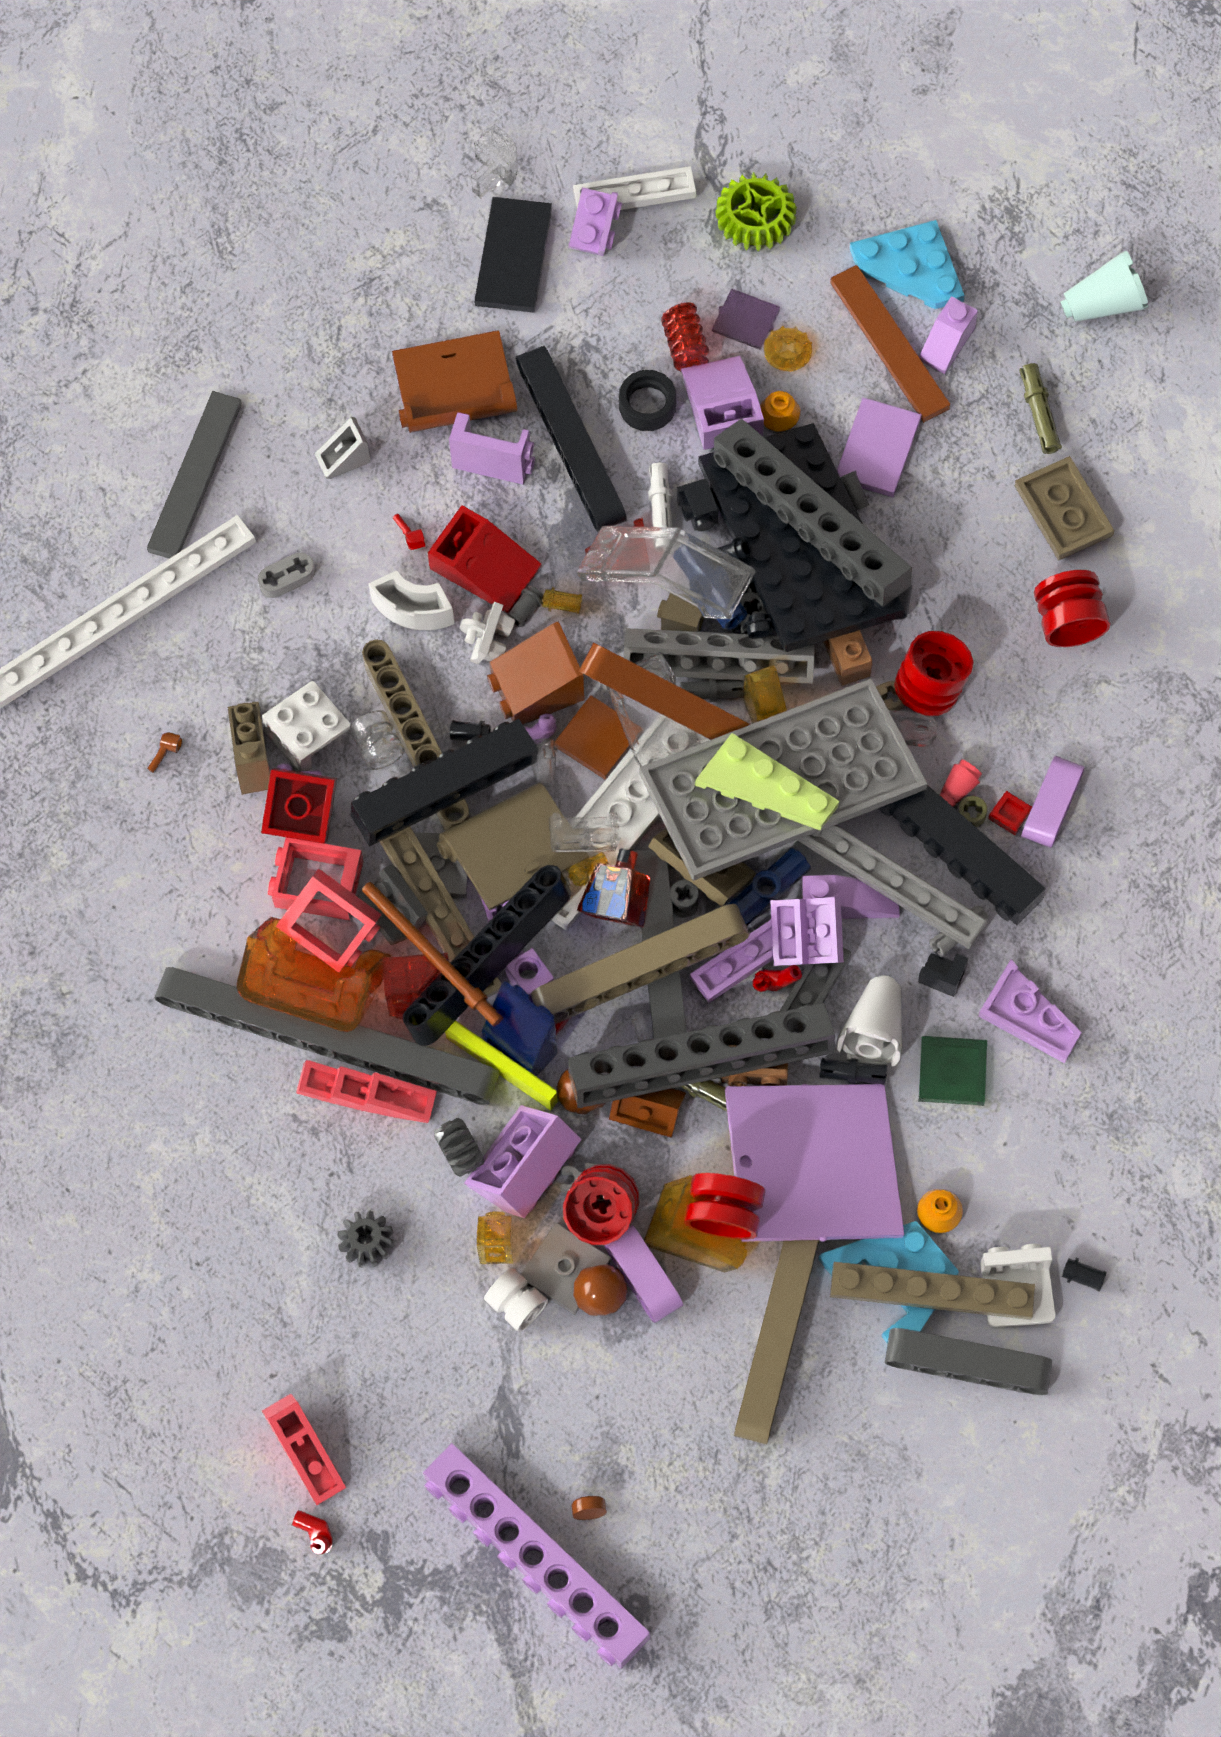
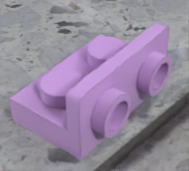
M582 187L568 248L600 256L604 255L605 248H612L615 232L610 231L612 219L618 220L622 202L617 201L618 193L612 192V194Z

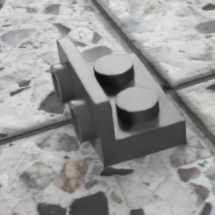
M393 864L383 868L374 885L419 930L428 916V912ZM363 891L358 893V898L382 914L376 924L380 926V932L390 945L408 939Z

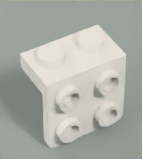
M1027 1244L1022 1246L1021 1250L1008 1251L1007 1247H994L989 1249L988 1253H983L980 1263L982 1278L1035 1284L1033 1317L1031 1320L987 1315L990 1327L1003 1328L1036 1325L1054 1321L1055 1308L1049 1272L1052 1262L1050 1247L1042 1248L1041 1244Z

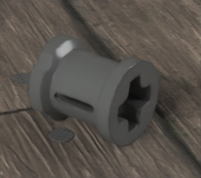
M679 880L670 889L673 913L678 917L693 916L697 912L699 891L692 882Z

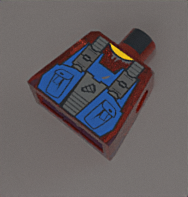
M620 848L615 866L598 863L593 870L577 911L595 919L643 928L650 878L634 870L638 853Z

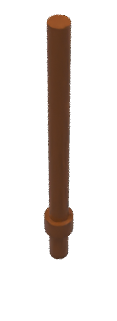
M368 882L362 888L364 894L465 997L464 1001L473 1011L478 1010L493 1027L502 1021L503 1017L487 1001L488 997L479 987L474 988L372 882Z

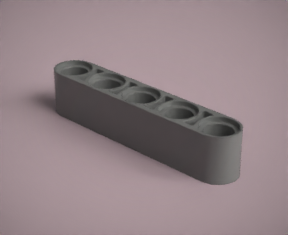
M892 1328L889 1332L885 1364L895 1368L1032 1395H1047L1052 1359L1041 1355L914 1330Z

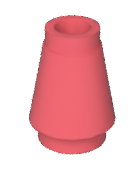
M962 759L958 764L953 765L939 795L954 807L980 783L978 779L982 773L975 766Z

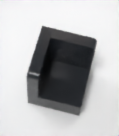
M931 953L925 966H922L918 983L954 997L967 969L969 958L956 953L954 960L951 961Z

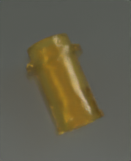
M552 587L551 590L545 589L542 607L548 608L549 612L552 609L579 614L583 595L556 591L555 587Z

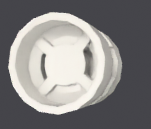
M511 1268L495 1281L486 1293L484 1300L497 1313L505 1312V1320L514 1329L521 1332L541 1314L548 1303V1299L535 1287L528 1289L527 1280L515 1268Z

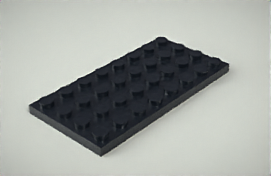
M814 423L764 437L862 523L842 480L839 479L840 476ZM714 452L698 456V465L704 478L707 479L712 495L733 540L735 538L746 539L751 546V556L748 557L744 564L768 616L772 618V625L785 653L904 617L905 609L898 596L884 607L875 599L868 598L857 583L853 580H848L842 574L840 568L832 561L825 560L819 550L810 542H805L798 534V531L789 523L782 522L777 513L770 506L762 504L752 490L747 486H742L736 480L735 475L726 467H720L714 459Z

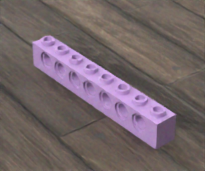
M451 1443L423 1472L424 1478L427 1481L424 1487L437 1500L441 1497L451 1504L448 1510L461 1523L467 1520L476 1529L473 1531V1534L486 1547L492 1544L500 1552L497 1556L499 1560L511 1571L516 1567L525 1576L522 1581L533 1593L537 1594L541 1591L549 1599L548 1607L558 1617L562 1618L566 1615L574 1623L571 1627L572 1630L583 1641L587 1642L591 1639L599 1647L597 1654L609 1666L616 1663L622 1669L650 1640V1632L454 1444ZM458 1480L467 1481L470 1484L469 1489L463 1494H455L451 1491V1486L454 1482ZM488 1503L494 1507L493 1513L487 1518L477 1516L475 1510L480 1504ZM506 1527H514L518 1530L519 1534L515 1540L508 1542L500 1538V1532ZM537 1550L543 1554L542 1561L537 1565L527 1564L524 1561V1557L529 1551ZM555 1574H563L568 1578V1583L562 1589H554L549 1585L550 1578ZM579 1598H588L592 1601L593 1607L589 1612L579 1613L573 1607L575 1601ZM607 1621L615 1623L618 1627L617 1633L612 1637L602 1636L598 1631L602 1623Z

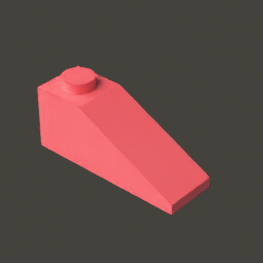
M292 1394L262 1410L263 1415L316 1505L346 1488L299 1403Z

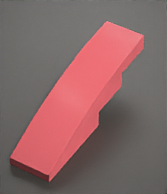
M306 1060L303 1064L296 1090L297 1094L321 1101L428 1123L430 1120L437 1092L376 1072L369 1075L343 1066L336 1069L310 1060Z

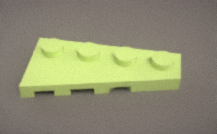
M733 733L730 734L695 781V786L704 789L706 787L720 791L723 796L734 799V797L751 802L752 806L762 810L768 808L781 813V817L818 830L823 828L839 805L837 799Z

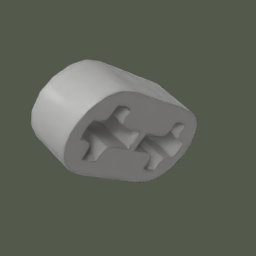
M296 553L265 567L258 575L261 592L267 597L276 598L307 584L315 575L313 560L305 553ZM301 564L302 567H305L306 571L300 573L299 570H296L295 566ZM273 577L274 580H277L278 585L273 587L270 583L268 584L267 579Z

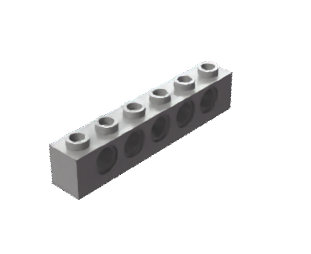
M626 628L624 658L658 676L813 684L815 644L785 653L778 636L774 635L760 639H751L748 637V634Z

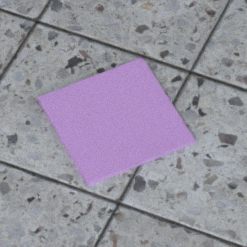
M804 1083L802 1085L726 1086L725 1097L734 1176L756 1182L766 1190L763 1207L752 1211L760 1219L758 1235L754 1239H741L742 1242L820 1240L825 1242L826 1240L903 1238L904 1228L884 1085H808Z

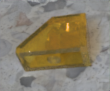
M775 665L744 676L743 702L753 724L787 711Z
M498 1211L488 1212L485 1216H478L477 1251L480 1264H513L512 1216H505V1213Z

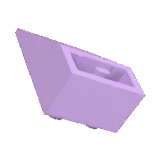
M741 356L681 369L703 450L714 448V437L741 418L763 436L764 418L756 391Z

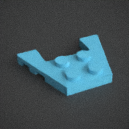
M917 1221L903 1225V1238L862 1239L824 1252L818 1257L820 1263L831 1276L833 1262L860 1265L865 1262L869 1266L949 1275L959 1274L958 1269ZM901 1305L907 1314L884 1331L882 1338L888 1344L889 1332L892 1328L921 1332L936 1309Z

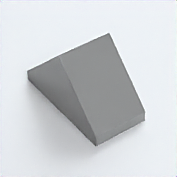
M350 417L315 453L326 479H332L371 463L367 440L355 417Z

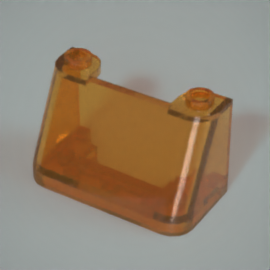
M272 916L247 937L237 979V990L243 999L343 1032L354 1030L362 1022L389 970L392 958L391 954L370 949L359 956L355 969L344 965L341 971L337 972L317 956L295 950L297 942L276 927L281 919Z

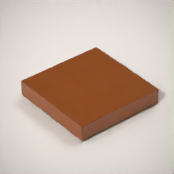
M590 695L554 741V747L606 780L642 734V728Z

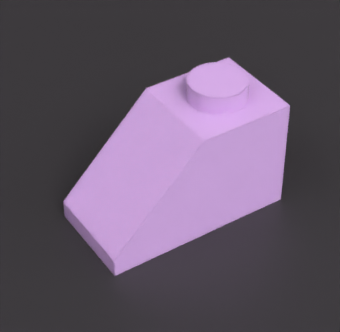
M951 296L935 320L919 356L920 360L945 374L973 333L978 310Z

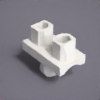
M494 602L491 610L485 612L483 622H480L482 614L478 612L473 613L472 619H463L461 621L460 629L467 634L465 642L473 644L475 637H477L470 659L471 662L479 665L483 659L492 661L505 653L506 645L493 640L494 633L508 637L512 631L515 619L501 612L502 604Z

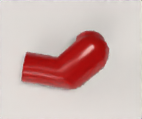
M791 965L782 971L764 969L755 974L752 984L758 992H766L767 990L779 991L801 979L802 973L797 965Z
M298 1510L294 1516L292 1526L308 1532L311 1541L310 1547L315 1554L321 1555L329 1552L332 1548L333 1538L328 1523L323 1519Z

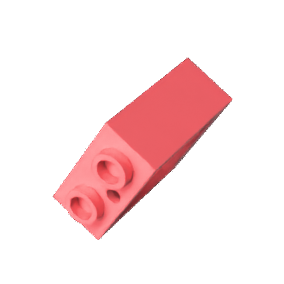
M287 837L285 838L283 848L278 847L275 859V866H279L277 876L271 877L268 887V895L272 896L275 908L288 910L298 897L286 894L295 858L344 866L340 884L356 895L364 862L361 850ZM312 899L303 911V913L349 921L351 919V914L338 904L324 900Z
M318 869L276 927L337 972H340L345 964L351 968L362 953L358 949L363 940L370 942L378 932L380 926L376 922L382 914ZM318 891L364 923V926L342 955L296 923Z

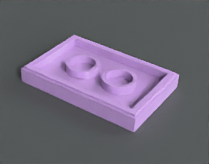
M862 398L837 468L839 476H844L856 470L863 489L894 498L921 420V414Z

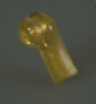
M601 852L572 865L568 871V877L575 886H584L588 883L589 876L599 871L600 865L607 867L610 865L605 854Z

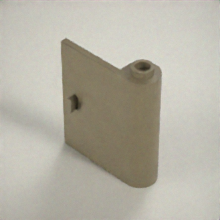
M537 783L440 833V841L437 842V848L444 859L449 858L452 862H460L489 910L509 901L540 868L554 865L561 872H564L589 858V855L551 795L541 783Z

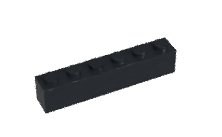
M520 719L511 723L508 721L496 726L493 732L483 737L481 735L475 736L467 741L465 746L455 751L449 749L443 752L437 760L427 765L426 763H421L415 766L409 774L399 779L398 777L390 778L383 783L381 788L373 792L365 791L360 793L351 802L350 816L370 847L537 762L538 747Z
M928 785L926 790L878 808L884 815L888 817L893 816L908 836L917 837L932 857L942 859L947 864L948 870L956 878H963L967 881L977 897L982 900L987 899L995 906V911L1004 920H1011L1015 925H1018L1043 900L1046 888Z

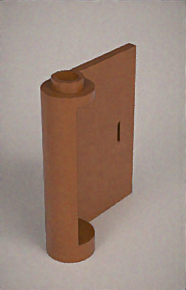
M499 330L392 351L404 409L398 410L402 428L408 427L409 433L452 425L455 422L457 412L469 415L470 421L517 412L515 392L512 381L510 382Z

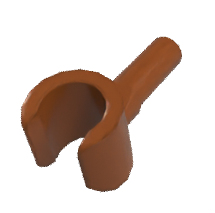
M170 732L162 735L158 753L147 768L150 772L154 773L168 750L175 753L179 752L182 745L180 735Z

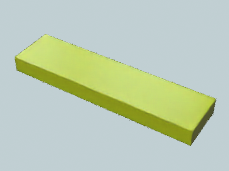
M457 1021L445 1031L446 1039L482 1064L499 1071L501 1077L550 1111L557 1104V1091Z

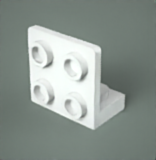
M314 681L309 682L262 715L264 732L297 771H311V757L313 754L350 729L348 720Z

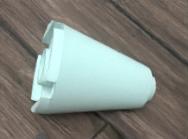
M1127 251L1118 254L1064 293L1065 300L1060 301L1066 318L1073 317L1076 322L1149 308L1140 277L1134 268H1131V265L1134 263Z

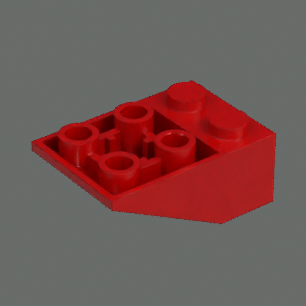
M461 505L428 551L430 570L492 605L494 602L502 604V611L506 613L510 612L522 595L521 591L527 588L542 566L538 560L488 519Z

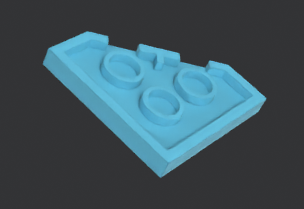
M936 220L850 243V252L854 263L866 278L870 279L873 277L886 283V287L907 297L910 294L924 301V305L933 309L944 307L951 296L964 302L965 295Z

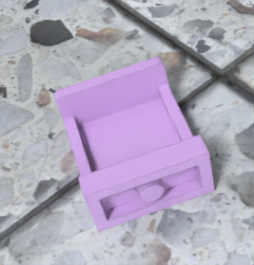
M457 412L449 437L452 468L523 485L526 474H532L535 464V457L532 456L534 442L530 441L529 430H522L518 443L471 433L470 416Z

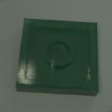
M922 1036L918 1102L984 1106L987 1040Z

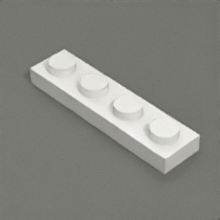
M691 166L573 185L576 208H578L582 187L612 194V192L618 193L617 201L622 202L621 210L696 198V188Z

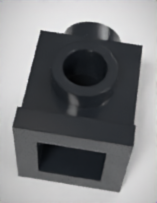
M706 478L677 487V504L681 506L685 521L691 520L694 531H706L715 524H718V508Z

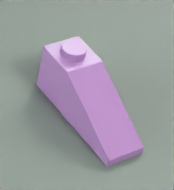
M838 875L802 876V899L841 897L842 919L899 918L900 916L897 903L859 879Z

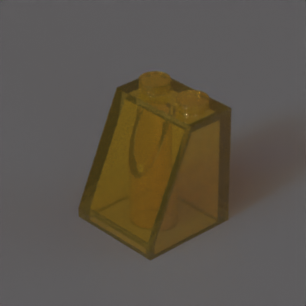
M689 1175L665 1183L644 1238L646 1245L649 1248L724 1273L738 1269L746 1259L747 1249L745 1247L747 1242H742L741 1239H730L705 1234L689 1228L684 1223L687 1205L697 1201L689 1193L692 1176Z

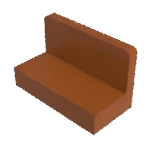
M670 1088L615 1100L612 1102L609 1120L672 1138L679 1110L686 1093Z

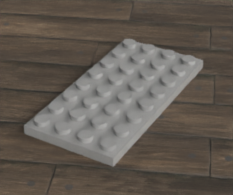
M871 678L639 768V774L693 881L821 831L781 817V813L768 808L762 810L752 806L751 802L734 797V799L723 796L720 791L709 787L704 789L695 786L697 777L731 733L839 801L838 808L821 830L926 790L928 784Z

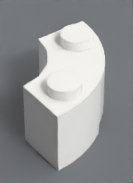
M398 571L368 583L371 600L376 608L385 617L398 625L415 630H436L455 624L453 608L439 583L428 586L415 585L405 580Z

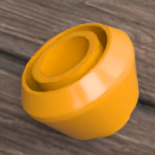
M773 392L760 404L764 426L770 430L786 431L794 427L799 421V404L787 392Z
M933 1189L921 1197L917 1207V1214L921 1224L926 1229L935 1233H946L953 1230L960 1223L963 1208L959 1198L951 1191Z

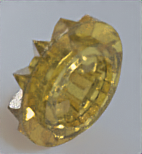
M783 325L776 331L772 330L767 339H765L764 355L769 364L774 368L782 371H795L804 367L809 362L812 355V342L808 339L807 333H802L796 326L785 328ZM783 343L787 345L795 343L793 347L794 352L790 350L782 351Z

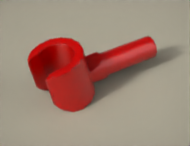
M399 514L393 516L394 521L405 535L406 543L410 550L426 546L421 529L411 531Z

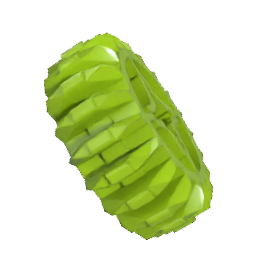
M753 172L751 179H746L741 175L739 183L731 179L729 188L723 187L721 197L717 199L715 216L718 220L719 230L724 231L726 240L733 238L734 246L744 243L746 251L750 245L755 246L759 252L761 245H766L771 249L773 241L781 244L783 236H789L791 227H794L796 222L797 206L794 203L793 193H788L787 184L779 186L777 177L769 181L766 173L762 178H757ZM745 200L744 204L739 205L738 209L733 210L737 204ZM780 213L774 221L767 224L769 219L774 218L775 214Z

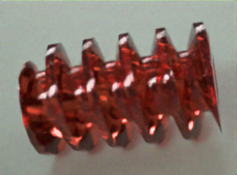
M690 302L677 304L669 308L661 317V324L667 337V345L673 358V366L680 372L683 368L709 363V359L705 357L709 353V347L705 345L706 337L701 334L703 326L698 324L700 316L696 313L697 306Z

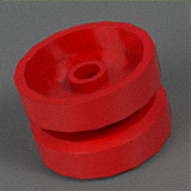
M719 1173L695 1174L692 1176L689 1193L697 1201L687 1205L684 1223L693 1230L717 1237L743 1240L754 1239L758 1235L760 1219L752 1211L763 1207L766 1190L756 1182L732 1175Z

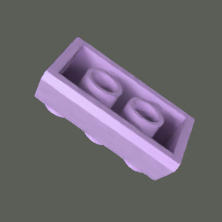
M521 1105L483 1156L484 1164L476 1168L477 1170L469 1175L464 1184L506 1213L525 1219L527 1214L535 1208L538 1199L545 1189L554 1182L556 1174L564 1163L574 1154L575 1148L582 1139L559 1116Z

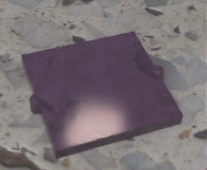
M731 288L724 305L719 307V315L712 327V332L761 350L769 332H773V323L780 311V306Z

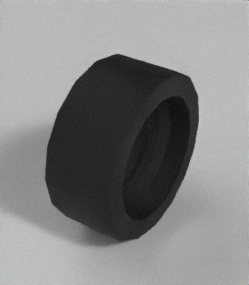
M640 370L628 376L619 389V411L623 420L630 427L640 431H654L666 426L676 412V389L673 382L665 374L655 370ZM654 388L664 394L666 403L657 412L641 413L631 407L630 396L636 390Z

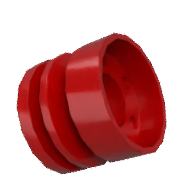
M1089 570L1064 571L1044 579L1034 588L1035 601L1038 603L1037 609L1043 616L1041 624L1045 640L1049 645L1054 647L1079 646L1098 639L1109 630L1111 623L1106 605L1101 601L1103 593L1099 588L1100 582L1095 572Z
M927 631L919 634L911 642L905 659L896 674L894 686L897 696L905 706L914 712L926 716H939L949 712L956 704L962 688L972 672L974 662L971 651L963 641L943 631Z
M612 1164L594 1165L585 1169L568 1190L563 1203V1219L569 1231L579 1240L591 1245H607L618 1240L631 1225L640 1204L639 1189L633 1177L624 1169ZM600 1195H603L605 1200L610 1199L608 1206H605L603 1201L598 1202L597 1199Z

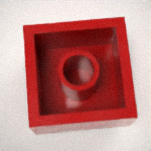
M280 768L271 769L261 833L325 844L328 841L337 778Z

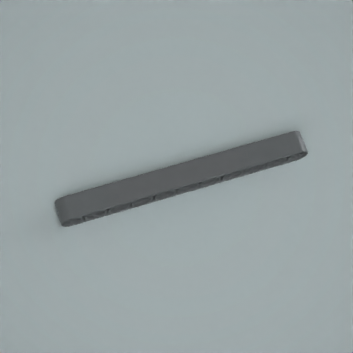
M166 967L154 997L157 1002L176 1010L480 1105H489L500 1075L496 1069L476 1061L428 1046H421L412 1041L174 967Z

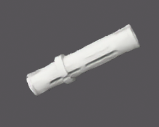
M658 462L649 466L651 486L648 491V499L652 504L655 554L664 556L670 555L672 552L674 553L670 507L673 493L672 489L669 488L668 465Z

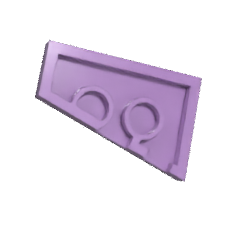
M1010 959L978 1016L1065 1064L1081 1036V1031L1055 1004L1052 1005L1039 992V988L1031 980L1029 981L1018 970L1019 967Z

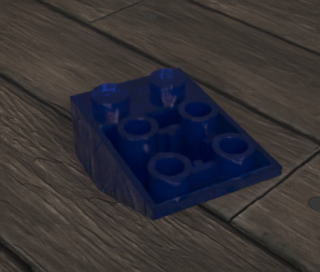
M504 981L492 1005L503 1019L495 1027L486 1019L482 1028V1038L526 1070L538 1076L558 1054L555 1017L546 1007L542 1005L537 1007L529 1001L530 996L523 988L518 985L512 987L508 982Z

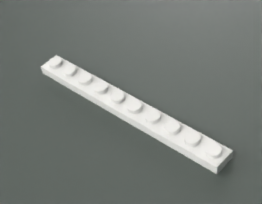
M236 515L1 667L0 709L255 544L254 535L240 517Z

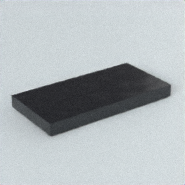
M492 197L474 300L475 306L535 313L552 203Z

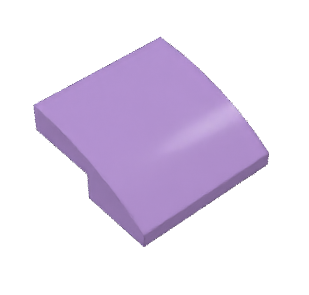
M841 897L771 901L774 966L844 962Z

